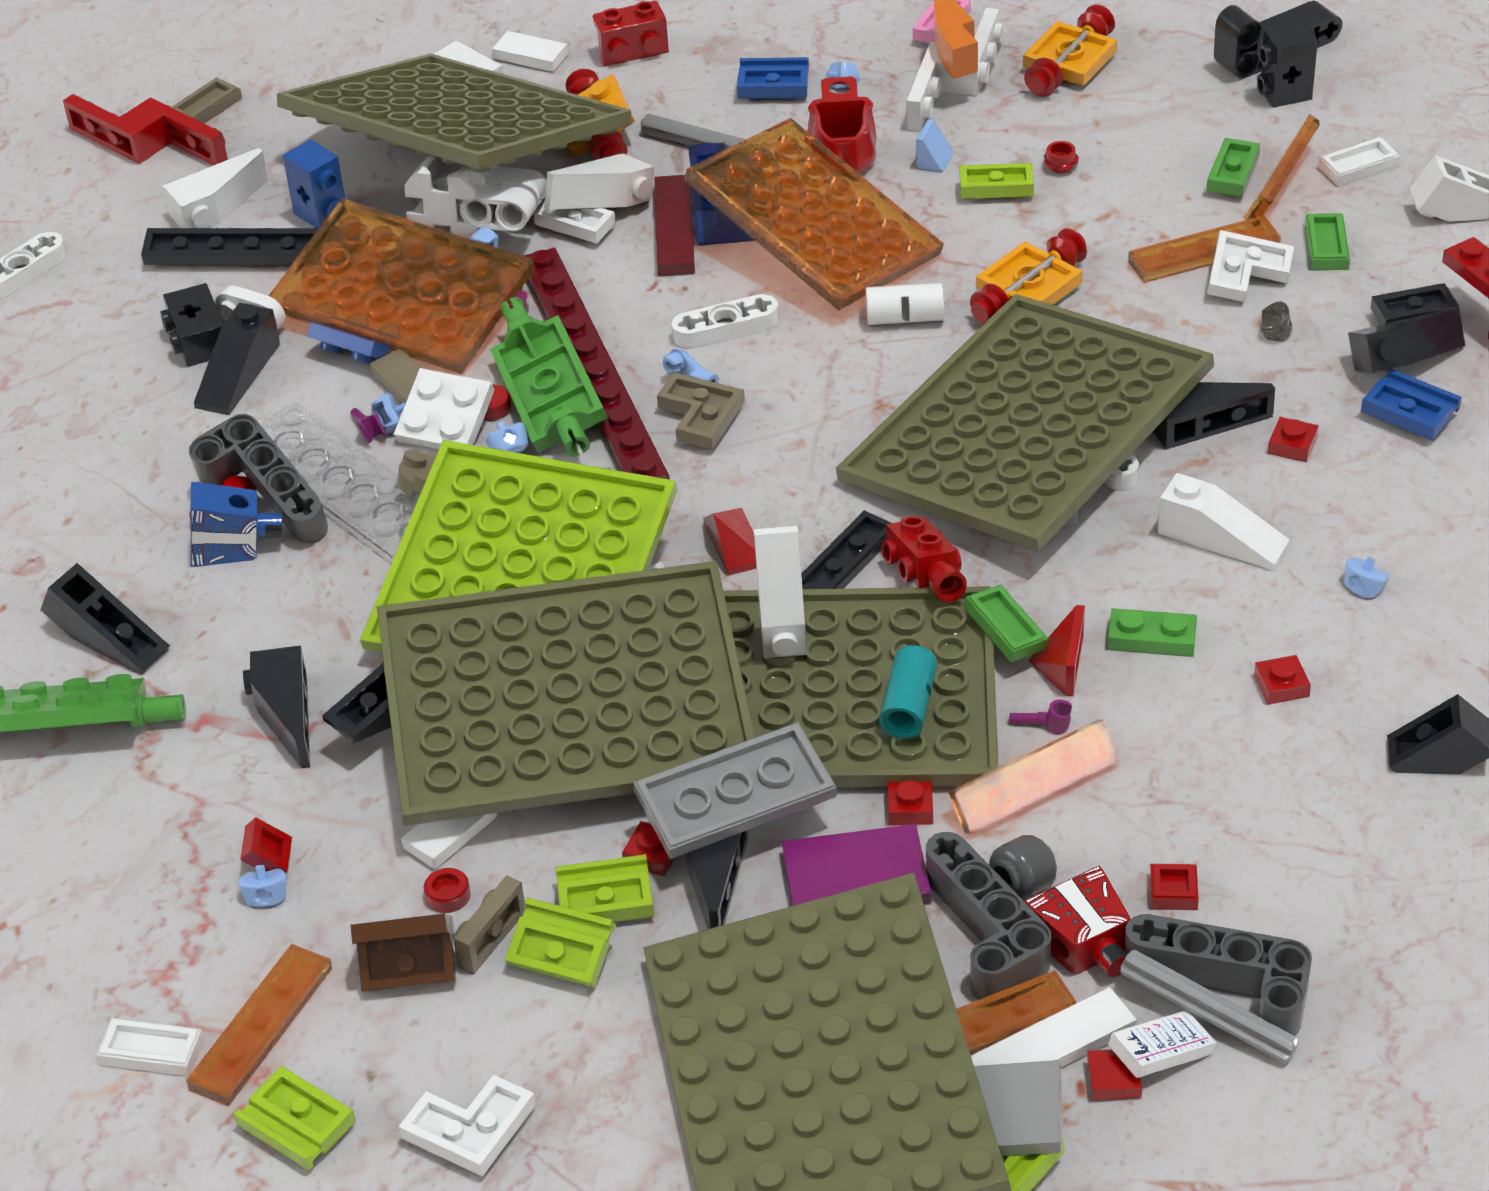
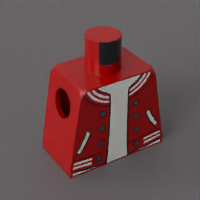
M1100 865L1024 900L1051 931V956L1069 972L1080 974L1099 964L1109 977L1121 975V965L1127 956L1124 951L1125 929L1130 916Z

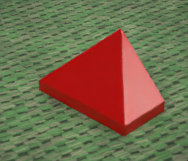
M742 508L717 512L703 517L704 525L728 576L757 569L754 532Z
M1076 605L1048 637L1047 649L1033 654L1028 660L1065 696H1074L1084 639L1085 605Z

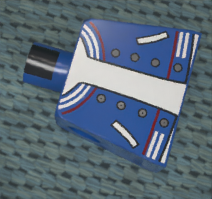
M191 482V567L251 561L257 557V537L282 538V513H257V492L254 490Z

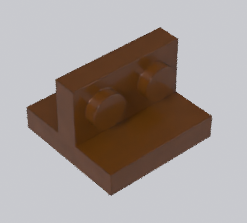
M443 913L350 925L352 944H357L361 992L456 981L452 935H455L453 916Z

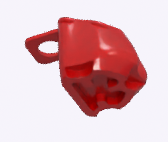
M854 77L824 78L821 80L822 99H815L808 106L810 113L807 145L810 151V161L817 170L827 175L859 174L869 168L876 158L875 146L877 135L872 112L873 102L868 97H858L857 81ZM836 84H843L850 88L847 92L840 94L829 90L831 86Z

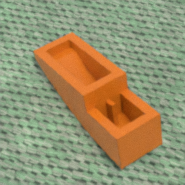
M934 0V42L943 67L952 79L978 72V42L974 38V20L955 0Z

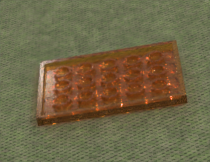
M792 118L764 130L686 170L684 180L838 311L864 297L865 287L884 286L939 256L943 249L944 243Z
M341 199L268 296L275 299L282 306L286 316L307 323L313 322L361 338L389 345L390 350L393 352L400 349L405 351L411 358L462 374L503 316L500 311L502 303L507 301L510 306L512 303L510 298L516 297L535 270L531 258Z

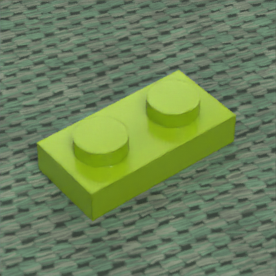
M1032 163L959 165L961 199L972 198L980 200L984 198L1034 196Z

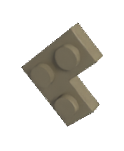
M675 372L671 374L657 395L658 408L685 414L676 428L677 441L710 450L714 449L745 402L743 389Z

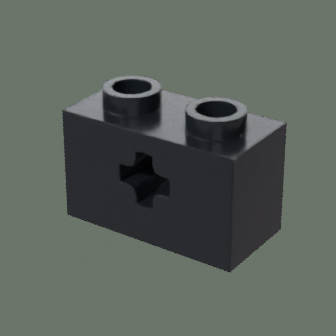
M1304 21L1264 29L1263 45L1259 47L1261 74L1257 76V88L1259 93L1266 97L1273 108L1308 101L1313 98L1318 40Z
M207 283L163 294L166 309L160 311L166 333L169 332L174 354L182 353L187 367L208 362L224 323Z

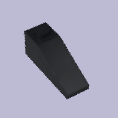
M238 303L221 327L194 400L195 408L225 415L231 414L280 345L273 309Z
M1458 307L1348 332L1354 370L1369 373L1409 365L1466 346L1460 309Z
M1199 382L1154 429L1153 433L1167 450L1272 418L1274 413L1275 387L1272 383Z
M78 563L48 587L40 611L72 639L138 674L143 673L169 649L170 645Z
M301 645L250 652V669L243 670L246 695L254 696L257 712L301 768H309L308 678Z
M384 663L322 715L324 722L353 744L391 728Z
M748 830L685 853L686 865L707 929L725 925L749 838Z

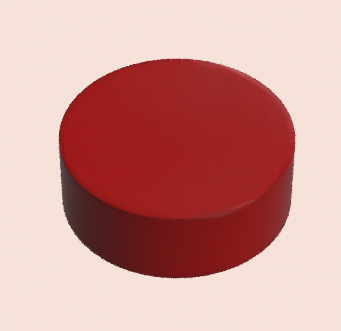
M442 868L431 873L424 882L423 888L426 903L436 912L451 913L458 911L470 899L469 880L461 870Z

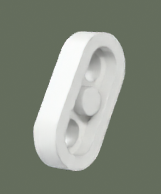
M227 286L215 299L219 314L225 321L238 303L273 309L277 330L286 320L282 306L275 299L238 286Z

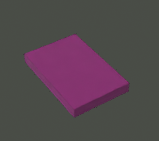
M916 824L782 841V853L792 906L910 873L915 874L923 903H932L931 888Z

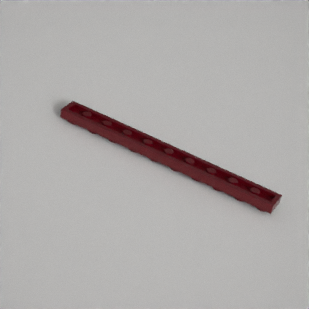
M556 248L538 250L534 253L520 256L522 270L546 319L549 320L557 315L559 316L608 416L607 419L597 423L619 471L670 480V476Z

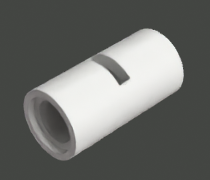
M942 283L865 287L867 325L944 321Z

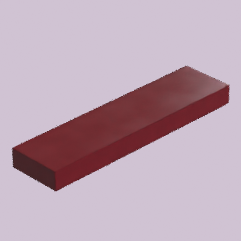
M690 174L654 177L658 276L695 273Z

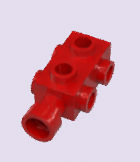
M908 516L901 519L900 522L886 524V540L882 543L883 557L887 565L896 564L898 566L899 575L903 582L912 581L918 588L930 586L931 591L943 602H954L962 597L967 588V580L960 572L962 567L959 550L952 546L940 530H937L925 517Z

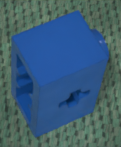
M311 139L282 155L293 213L315 228H327L348 215L338 156Z

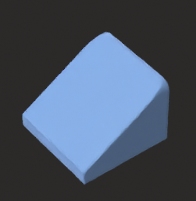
M929 119L916 139V165L918 169L941 173L950 161L953 151L936 122Z

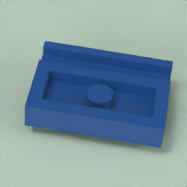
M809 57L740 58L737 82L738 99L784 98L793 100L796 98H807Z
M1389 369L1385 379L1381 378L1362 399L1361 412L1416 435L1433 440L1451 420L1454 411L1458 412L1460 410L1462 397L1396 370Z

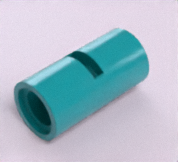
M910 645L900 648L895 654L879 717L881 728L890 736L910 739L918 736L922 731L938 665L935 655L928 649Z

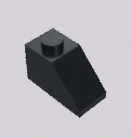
M1459 694L1451 697L1387 735L1390 769L1395 773L1462 774L1489 758V718Z

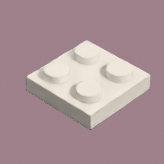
M420 368L394 432L397 442L439 450L443 440L474 445L495 391L492 382Z

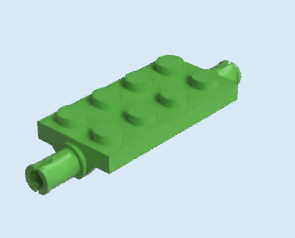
M510 298L513 309H510L507 301L503 302L500 307L501 314L504 316L508 326L504 342L490 349L537 453L562 441L565 452L569 456H579L576 444L580 445L583 453L590 447L589 439L583 430L607 419L608 416L559 316L557 315L545 322L533 319V317L528 315L520 298Z
M129 674L112 675L107 677L106 681L89 683L87 678H73L64 681L63 685L46 686V683L41 681L23 684L20 686V689L4 690L3 686H0V732L121 721L130 722L132 727L145 726L146 723L182 721L186 718L185 698L183 694L146 698L144 678L132 679Z

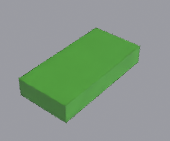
M1306 214L1305 231L1311 270H1349L1350 256L1343 214Z
M1001 584L965 598V610L1010 662L1047 649L1049 638Z

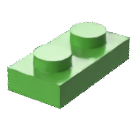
M1224 138L1208 176L1206 191L1220 193L1225 196L1243 197L1259 158L1260 143Z
M1111 608L1108 650L1194 657L1197 615Z

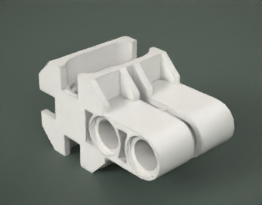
M434 155L426 156L404 185L405 197L422 198L414 211L406 213L407 225L421 239L432 241L436 239L435 229L438 225L450 226L451 242L458 244L466 243L478 228L511 232L523 229L545 197L547 179L535 170L498 166V164L490 166V170L486 172H473L468 170L466 165L447 164L442 162L440 157Z

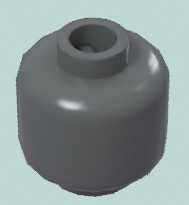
M1021 835L1001 845L993 851L989 858L991 868L1023 901L1050 888L1056 879L1057 864L1054 853L1043 840L1033 835Z

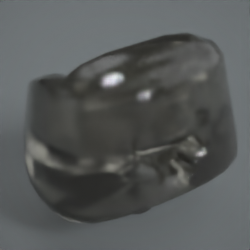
M1274 302L1262 310V333L1267 340L1276 342L1287 340L1293 329L1289 307L1285 302Z

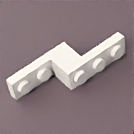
M985 8L974 37L978 42V72L952 79L938 57L935 42L930 41L906 100L907 130L921 132L925 119L932 116L934 98H939L940 92L978 95L981 84L988 81L990 63H995L997 44H1002L1004 23H999V9Z

